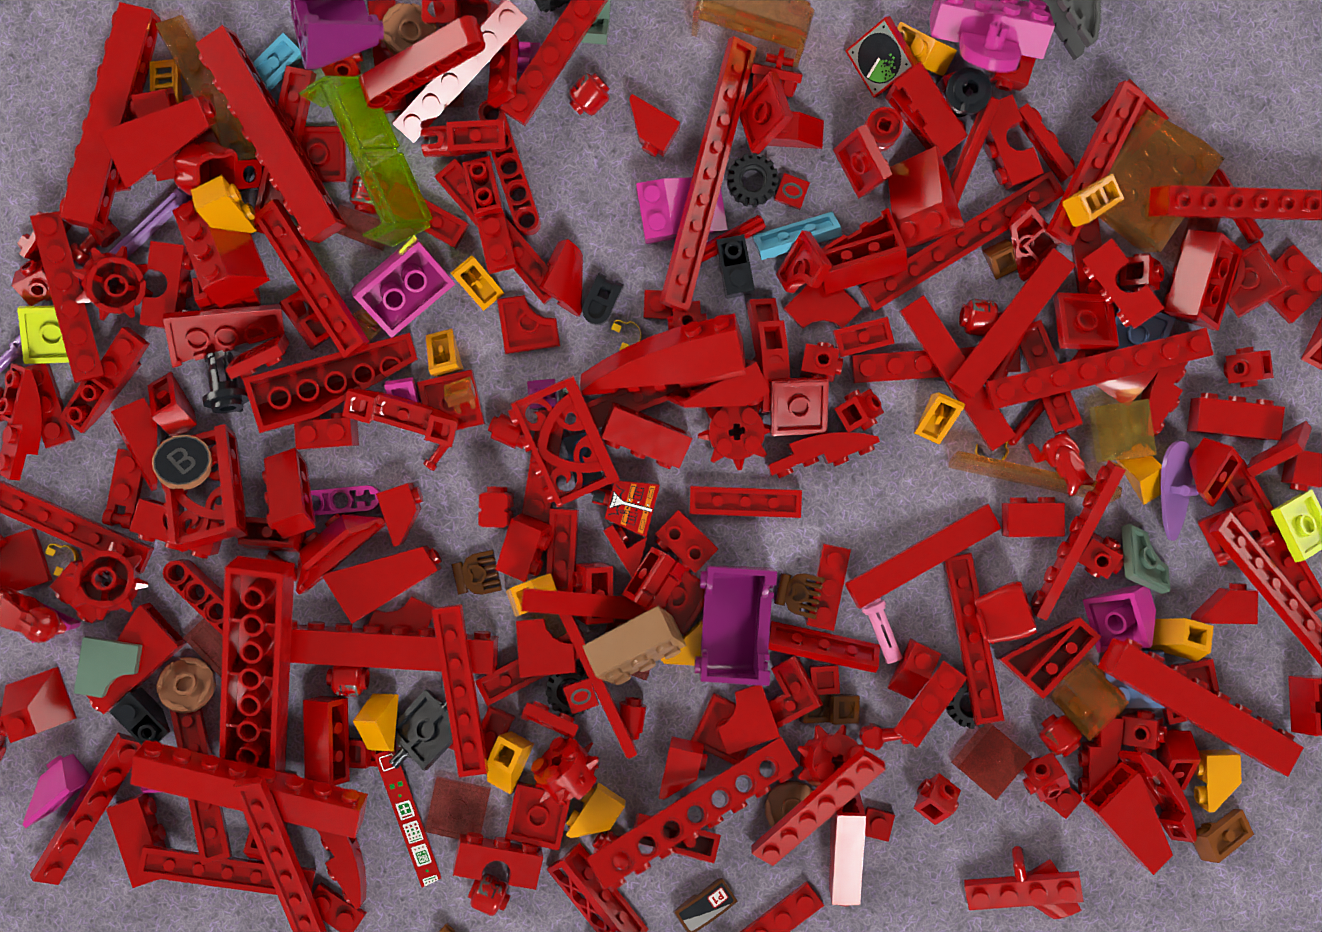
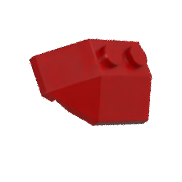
M336 514L325 523L327 527L320 534L316 531L303 541L306 546L299 551L296 592L301 595L309 591L323 579V575L335 569L386 526L384 517L343 514L340 516Z

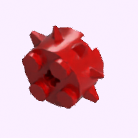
M123 245L117 253H101L95 247L92 248V257L85 263L83 269H73L72 274L80 278L82 292L75 300L77 303L92 302L99 308V319L103 321L109 313H125L130 318L135 317L134 306H138L143 297H152L153 292L146 288V281L143 278L144 274L149 270L147 269V264H134L127 258V247ZM115 278L118 284L117 286L112 285V289H110L107 283L110 279Z
M760 403L753 406H725L720 410L706 407L705 411L711 421L708 429L699 433L698 438L710 441L714 449L710 459L712 463L725 457L733 459L737 470H742L745 458L751 457L753 454L763 458L766 457L767 453L762 447L764 435L770 433V425L764 424L758 414ZM733 424H738L739 428H743L744 433L739 435V440H734V436H729L728 432L733 429Z
M112 542L107 550L96 551L94 554L85 549L82 550L83 562L77 565L74 573L66 574L65 579L73 582L74 589L78 593L71 603L72 606L77 607L88 604L96 608L98 620H103L107 611H115L121 608L129 613L133 611L132 601L136 597L138 590L148 587V582L140 579L136 569L142 557L136 555L125 558L118 553L116 542ZM108 575L113 578L112 583L108 586L103 585L102 580L108 579Z
M820 725L815 726L814 738L809 739L804 746H798L797 748L801 753L800 766H803V770L798 775L799 780H807L808 783L817 788L861 748L865 749L864 744H858L846 735L845 725H842L836 733H827Z
M562 736L557 737L551 742L550 748L542 757L532 763L531 771L534 773V779L536 780L535 786L545 790L540 800L541 803L551 797L557 804L567 805V800L573 797L579 800L590 791L597 780L594 776L595 770L599 768L597 764L599 757L588 754L594 744L593 742L583 748L575 739H564Z

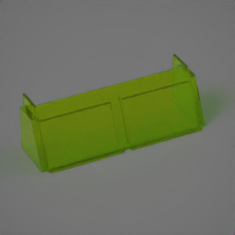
M324 76L308 85L299 94L322 108L330 107L382 224L363 233V237L394 247L431 227L429 221L432 220L430 211L404 154L397 151L400 145L383 108L371 109L367 107L358 82L359 77Z

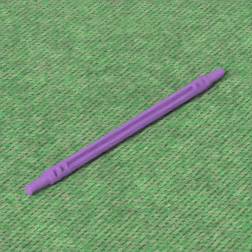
M177 187L108 253H117L123 245L127 247L128 258L174 215L172 210L188 202L192 196ZM20 335L9 344L10 348L0 357V373L18 356L23 357Z

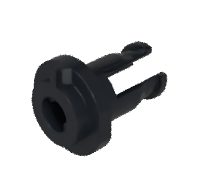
M972 67L962 68L954 72L949 78L945 99L950 108L955 111L956 117L976 114L985 108L990 101L992 85L988 76L981 70ZM969 88L973 91L970 97L965 95Z
M227 351L224 353L225 357L222 358L226 381L222 382L219 380L215 353L205 355L204 360L208 365L207 377L210 393L202 397L203 406L211 408L212 412L218 414L243 412V404L249 401L246 389L239 388L237 377L231 379L225 370L232 361L233 354Z

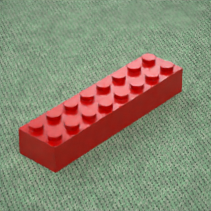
M237 556L225 566L219 758L284 773L286 770L295 563Z

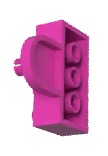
M934 0L929 18L931 37L958 42L961 56L966 61L980 68L998 72L1015 70L1018 67L1021 55L1044 59L1055 27L1049 6L1041 0H1030V2L1022 0Z

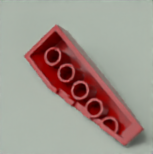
M735 313L718 315L712 319L690 322L687 325L650 336L627 346L581 374V394L615 393L618 388H626L629 392L640 391L642 386H654L655 390L666 389L669 384H680L681 388H689L745 375L744 343Z
M406 333L366 344L351 357L344 358L340 352L242 379L259 433H264L316 418L343 403L348 389L366 390L417 361L418 358L411 335Z

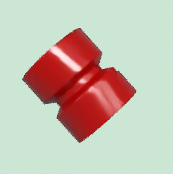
M884 106L875 109L865 122L869 131L874 135L880 152L891 148L903 130L902 117L898 111L891 107Z

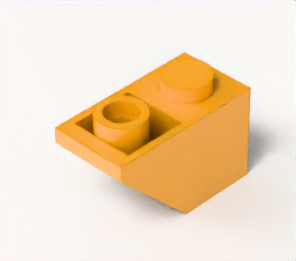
M900 21L897 28L917 62L921 61L927 70L944 76L957 50Z
M222 175L191 190L195 210L211 228L245 233L257 231L254 223V215L256 213L250 203L242 201L237 187L234 184L229 185Z
M551 573L514 586L506 590V594L514 615L517 617L527 613L521 611L524 588L557 591Z
M1187 618L1155 619L1153 643L1148 648L1163 650L1164 653L1197 662L1211 653L1214 626Z
M512 731L499 735L487 761L489 769L487 782L512 794L534 743Z
M1230 749L1198 750L1201 761L1194 773L1198 779L1207 783V786H1195L1194 798L1198 805L1208 812H1215L1242 783L1241 755Z
M598 782L595 788H591L581 798V801L584 802L581 813L574 809L565 824L569 827L566 836L575 838L610 830L625 808L626 800Z

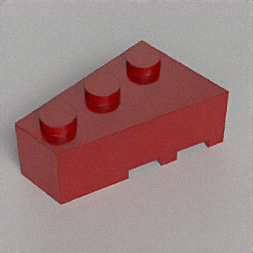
M889 208L881 211V216L870 223L865 221L860 224L859 229L849 236L844 234L821 248L833 265L822 282L825 294L907 270V249Z

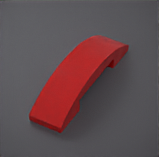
M361 389L347 390L342 414L344 417L368 424L374 420L425 435L424 440L451 448L459 421L438 409L417 401Z
M1120 751L1118 756L1121 761L1142 776L1161 806L1163 812L1159 816V821L1170 839L1195 843L1197 834L1191 809L1181 787L1169 770L1156 758L1147 753Z

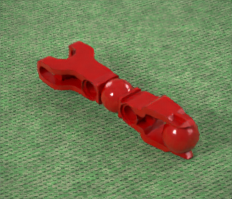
M0 584V627L20 632L29 641L37 643L46 642L57 634L65 633L67 626L55 611L47 608L34 597L26 596Z

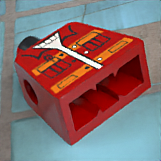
M619 480L614 482L612 491L603 488L595 490L592 503L607 507L605 519L646 537L660 485Z

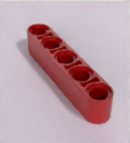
M473 16L461 17L360 75L358 82L367 107L378 109L387 106L482 52L486 48V43L477 19Z
M485 100L478 109L480 120H487L486 115L488 112L496 110L499 112V117L496 120L504 119L505 132L508 138L506 151H491L513 221L519 232L523 235H534L540 230L541 219L507 116L501 111V105L495 109ZM508 163H515L517 165L516 171L512 174H505L503 172L505 165ZM517 189L526 191V196L521 201L512 199V194ZM527 215L535 217V222L531 227L525 228L521 226L523 217Z
M188 559L174 560L167 563L162 573L164 580L223 636V617L217 614L216 606L219 603L224 607V591ZM178 565L182 566L185 572L182 579L176 574ZM198 584L203 586L205 590L203 598L199 597L196 593Z

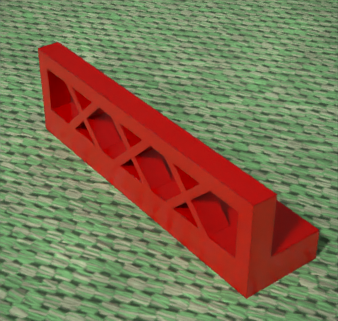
M581 843L576 844L562 859L552 863L546 869L596 932H647L649 930L617 889L611 891L610 888L602 889L585 859L590 855ZM560 868H562L565 871L569 878L564 876V874L560 871ZM578 892L582 893L586 899L582 898ZM595 913L600 915L604 921L600 920Z

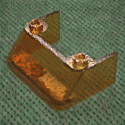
M697 0L693 11L692 36L697 37L702 21L796 49L793 67L798 68L815 10L811 7V3L806 0Z

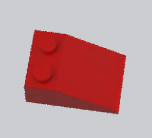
M938 146L889 167L892 176L888 178L892 217L906 248L919 246L965 227Z
M745 359V375L689 388L680 387L665 396L668 401L684 408L753 406L763 400V396L770 393V390L757 362Z

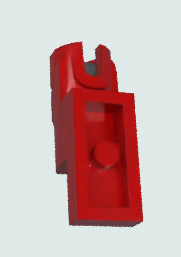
M504 119L447 122V126H432L421 129V136L426 141L428 140V144H421L425 158L481 154L483 151H506Z

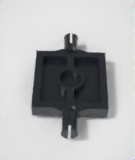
M425 689L396 721L395 739L400 750L389 760V763L394 768L398 769L408 757L413 759L422 770H428L453 743L446 700L444 702L440 701L430 690Z

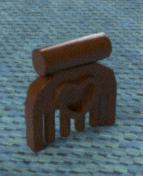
M494 549L472 554L465 559L463 565L462 562L451 564L458 595L468 593V589L473 594L479 595L503 590L502 585L484 588L500 583L499 579L483 582L487 578L499 575L498 572L487 573L488 570L495 569L496 564L480 566V564L495 561V557L478 560L479 557L495 554Z
M781 573L774 604L785 606L786 602L788 610L792 613L816 619L817 614L801 611V608L817 612L818 608L802 603L806 601L819 604L820 601L810 598V595L820 597L821 593L809 590L806 586L822 589L823 585L809 582L807 579L824 583L825 578L803 573L796 574L791 579V575Z

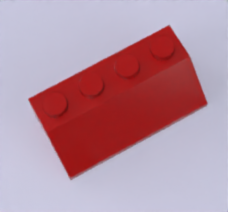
M193 199L172 210L201 289L220 308L270 281L251 233L211 228L195 210Z

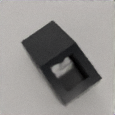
M745 235L717 239L719 265L726 299L753 294L755 287Z
M142 687L129 692L109 711L141 745L145 740L160 742L171 732L163 708Z

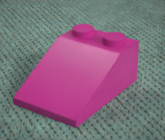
M692 177L664 178L636 183L646 244L676 239ZM721 189L709 234L728 231Z

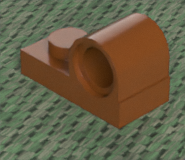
M1233 809L1216 823L1206 822L1200 824L1201 827L1196 829L1197 840L1193 845L1201 860L1220 863L1251 838L1254 833L1243 809Z

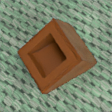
M1008 239L982 250L996 280L1018 270L1013 244Z

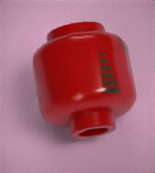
M1052 714L1040 723L1044 728L1040 731L1039 738L1054 755L1062 754L1063 757H1066L1082 745L1080 742L1082 733L1069 716L1061 715L1057 718L1055 714Z

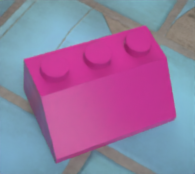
M414 235L352 287L351 291L359 304L392 338L452 288L455 282Z

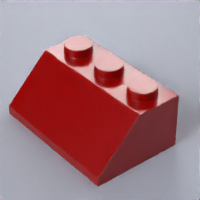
M1188 230L1186 239L1181 244V256L1178 266L1173 270V283L1170 293L1166 295L1164 300V312L1177 320L1219 331L1243 250L1221 232Z

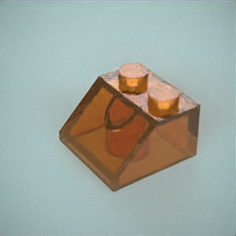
M1088 659L1066 675L1050 697L1089 741L1111 723L1130 703L1123 691L1113 686L1105 678L1103 671L1098 669L1097 665H1093Z

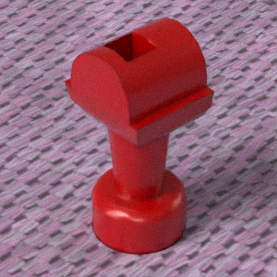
M109 219L107 220L104 232L88 228L90 234L80 245L78 243L70 245L74 261L84 266L91 258L89 253L92 248H96L99 245L102 248H106L120 237L121 232Z
M875 723L863 726L859 731V738L864 746L875 751L879 750L884 742L900 739L901 744H910L893 731L894 728H880Z

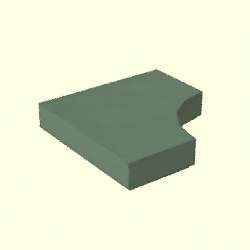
M1131 524L1121 526L1125 578L1161 594L1170 592L1168 565L1163 563L1156 555L1150 543L1148 532Z
M91 636L83 637L74 693L100 698L105 697L109 686L116 678L122 675L138 673L143 645Z

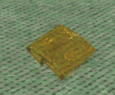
M1149 399L1089 407L1097 463L1108 460L1113 461L1157 455Z

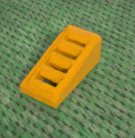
M179 60L151 61L150 91L173 87L178 104L183 102ZM172 67L171 73L158 74V69ZM172 78V83L159 84V80Z
M1110 174L1064 200L1063 206L1072 225L1076 227L1091 222L1124 200V197L1114 175ZM1103 186H1104V188H1105V190H1106V192H1107L1108 197H1109L1110 200H1108V198H1107V196H1106V194H1105V191H1104V189H1103Z

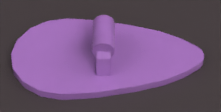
M1176 441L1169 446L1163 458L1161 468L1162 519L1167 539L1175 541L1178 538L1182 529L1190 496L1199 495L1196 484L1192 485L1193 473L1189 463L1192 449L1184 441Z

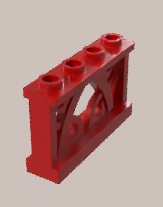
M573 375L510 403L512 409L508 410L509 416L514 426L520 424L524 435L520 436V440L526 452L532 450L536 461L531 462L537 477L543 476L547 486L543 490L549 503L555 501L558 508L620 480ZM565 387L568 392L554 407L542 398ZM533 403L541 404L549 411L547 417L541 412H534L538 415V421L535 423L529 422L525 416L527 407ZM563 413L566 418L568 413H574L576 420L573 424H567L559 415ZM555 421L566 430L580 431L584 429L587 434L577 442L574 448V461L561 458L547 450L548 438ZM529 430L540 431L537 446ZM581 448H590L591 455L589 457L583 456L584 462H580L579 453ZM542 459L556 466L550 475ZM570 471L576 472L577 482L573 489L563 491L557 487L556 478L559 475L565 476L566 483H568L571 478ZM603 471L605 476L582 486V473Z
M226 424L214 426V430L191 435L199 438L207 446L216 444L209 450L213 460L211 467L213 468L218 463L219 470L210 472L208 477L220 481L221 486L212 491L207 498L205 507L196 504L186 495L189 489H171L161 483L166 502L163 504V510L168 520L166 538L170 545L181 552L232 537L241 538L248 536L236 434ZM218 497H222V505L214 504ZM200 517L203 518V524L199 531L187 535L186 521L192 520L190 528L194 529L200 523ZM211 521L225 522L224 526L209 529Z

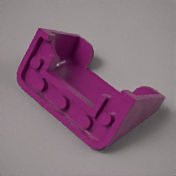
M290 0L291 17L305 69H319L378 45L379 39L384 37L383 22L378 21L377 15H368L364 0Z
M707 566L706 571H701L700 588H705L700 656H695L694 673L699 674L701 682L769 686L770 671H768V661L770 655L768 647L772 598H774V592L770 588H773L777 581V571L774 568Z

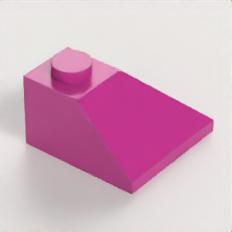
M1143 585L1127 586L1082 599L1090 627L1102 636L1095 644L1098 653L1105 652L1113 638L1125 641L1126 638L1132 639L1141 644L1142 648L1152 646L1156 608L1149 588Z
M73 753L64 758L62 755H59L46 765L48 770L39 777L22 824L25 828L52 814L80 791L89 780L91 775Z

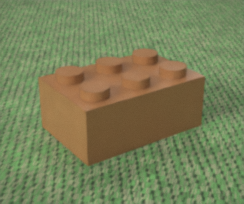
M657 606L583 645V649L597 678L620 685L630 680L631 674L639 670L640 672H645L656 666V661L664 657L669 659L678 655L681 652L680 649L685 647L686 643L673 616Z

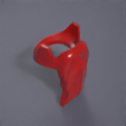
M1067 430L1056 435L1054 438H1050L1043 445L1042 451L1034 443L1027 445L1035 463L1046 460L1051 467H1055L1059 477L1063 478L1066 482L1069 496L1075 495L1081 485L1090 486L1094 484L1093 478L1087 474L1084 468L1085 463L1079 456L1080 450L1078 445L1071 439Z

